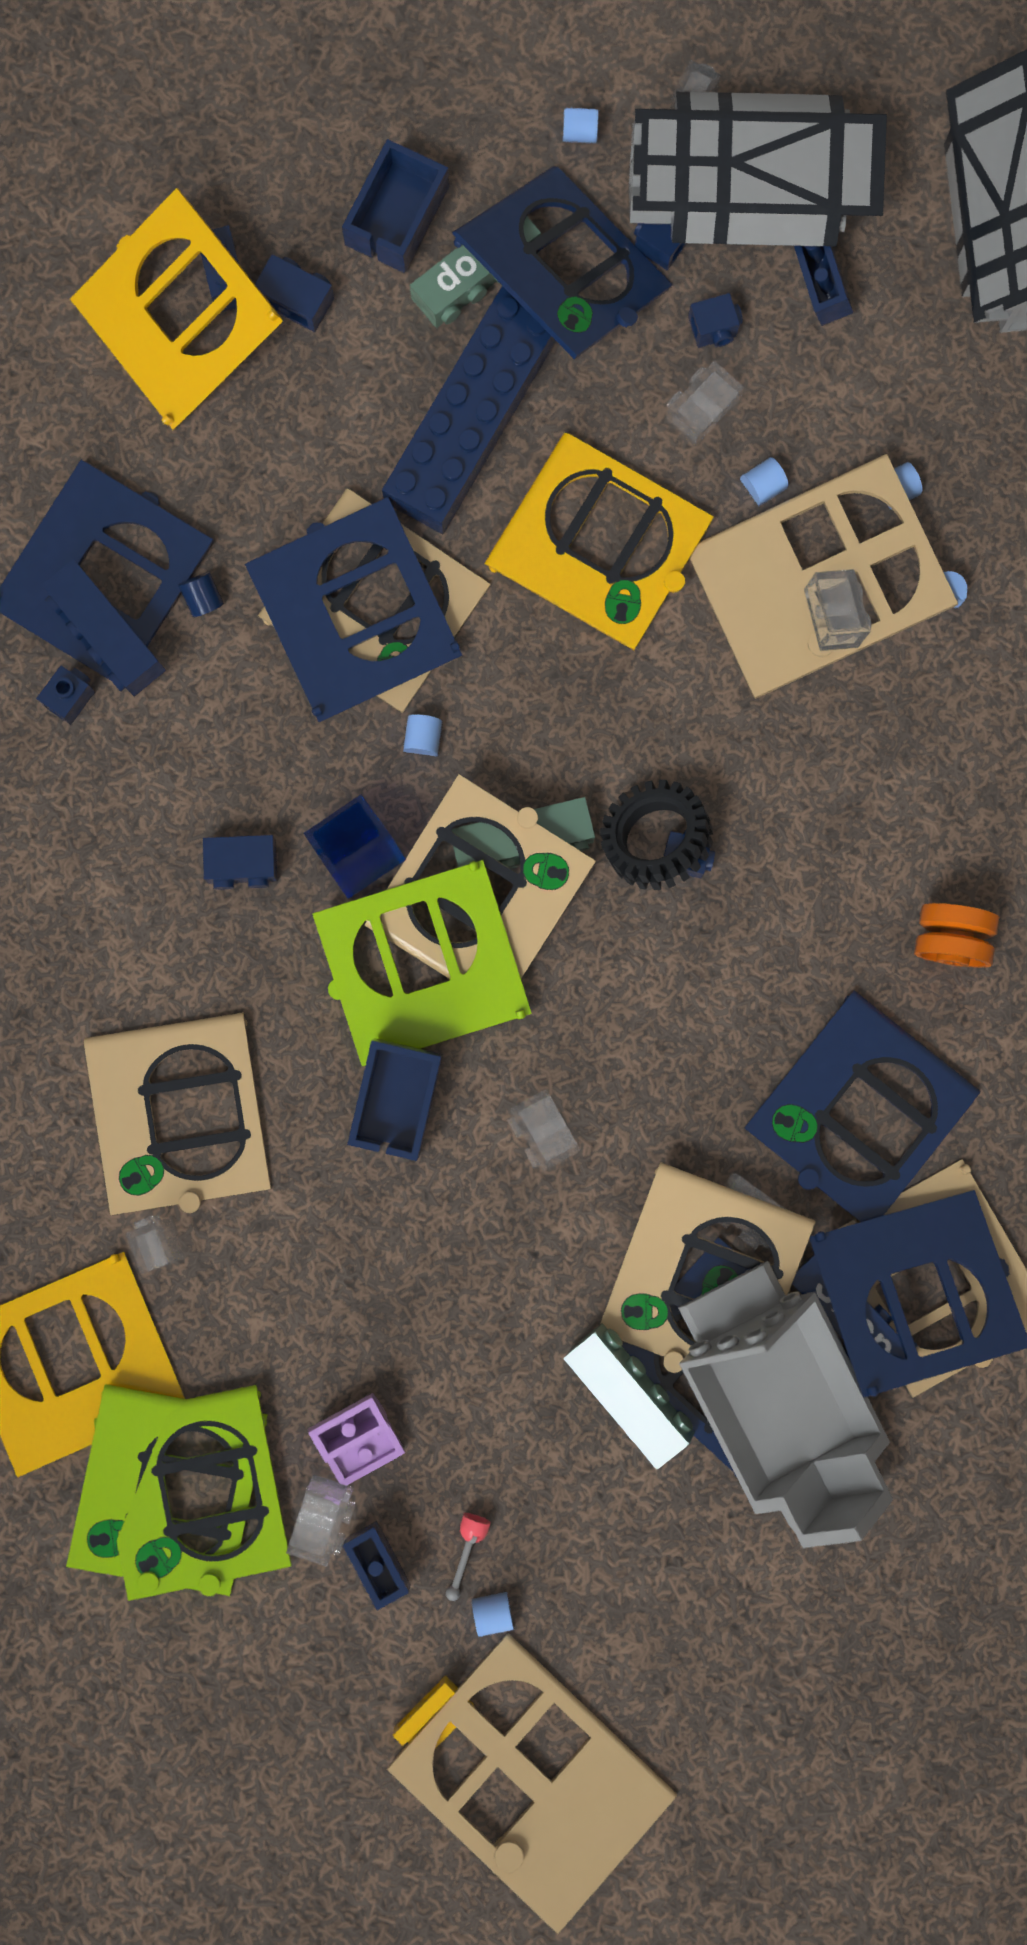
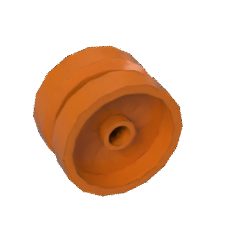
M941 903L924 904L921 907L919 924L931 932L917 936L914 955L925 960L952 966L991 967L995 948L989 942L982 939H989L997 935L1000 917L990 911L974 907Z

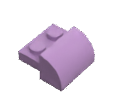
M373 1393L308 1428V1434L325 1463L329 1464L342 1488L405 1454V1449L387 1419L385 1410Z

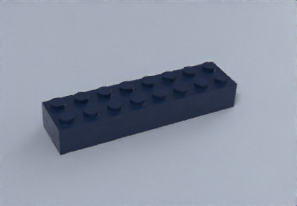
M501 286L382 488L383 499L388 497L393 508L442 535L556 343V340L503 286Z

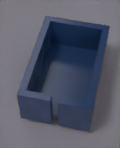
M387 139L342 225L345 246L371 258L376 252L379 262L406 273L449 189L448 167Z
M377 1038L371 1040L347 1145L379 1152L383 1142H387L390 1144L387 1146L386 1154L417 1161L421 1153L443 1054Z

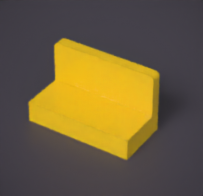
M445 1675L394 1727L393 1737L402 1746L407 1742L409 1743L431 1717L455 1694L458 1687ZM449 1722L444 1728L435 1749L456 1728L453 1723Z

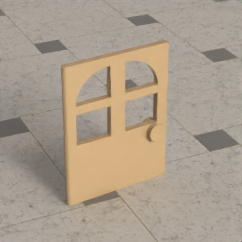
M887 454L699 542L690 557V561L754 699L958 605ZM852 493L873 496L886 503L897 514L902 524L859 543L838 497ZM824 503L845 551L802 570L781 523ZM914 547L919 562L918 586L909 603L899 612L893 614L871 567ZM857 574L879 621L836 641L814 593Z
M509 1633L497 1643L458 1687L455 1694L431 1717L387 1767V1770L557 1934H559L677 1796V1793ZM501 1681H522L539 1688L542 1692L505 1734L500 1732L468 1701L483 1688ZM555 1703L590 1737L551 1780L516 1746ZM451 1722L486 1756L447 1799L440 1791L434 1777L433 1756L441 1733L447 1724ZM498 1767L533 1802L507 1832L493 1844L459 1810Z

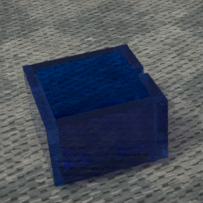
M362 794L303 833L348 899L406 860L394 839Z

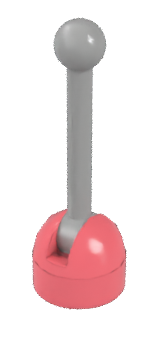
M472 1513L463 1514L460 1532L466 1543L453 1584L446 1591V1596L451 1601H456L460 1597V1590L458 1588L473 1543H479L488 1533L491 1522L484 1517Z

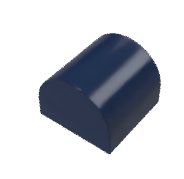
M210 571L178 584L192 617L207 614L224 604Z

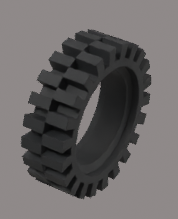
M652 780L646 781V791L641 792L638 785L631 787L634 794L633 797L629 799L623 792L618 796L622 805L620 807L614 803L610 805L608 809L612 817L604 815L602 822L606 828H600V836L603 839L601 846L613 869L621 879L624 877L625 881L632 886L636 882L640 889L647 890L648 883H650L653 890H661V881H665L667 886L671 888L676 886L674 877L680 875L684 882L690 878L686 871L688 868H691L695 873L701 868L698 858L706 861L709 856L705 847L712 848L713 840L710 835H713V827L701 800L697 795H694L690 788L686 786L683 789L681 783L675 781L670 787L667 780H659L658 788H656ZM668 810L676 812L686 819L687 828L684 839L677 849L669 855L659 859L647 860L633 856L628 851L627 840L629 832L633 825L644 815L654 811Z

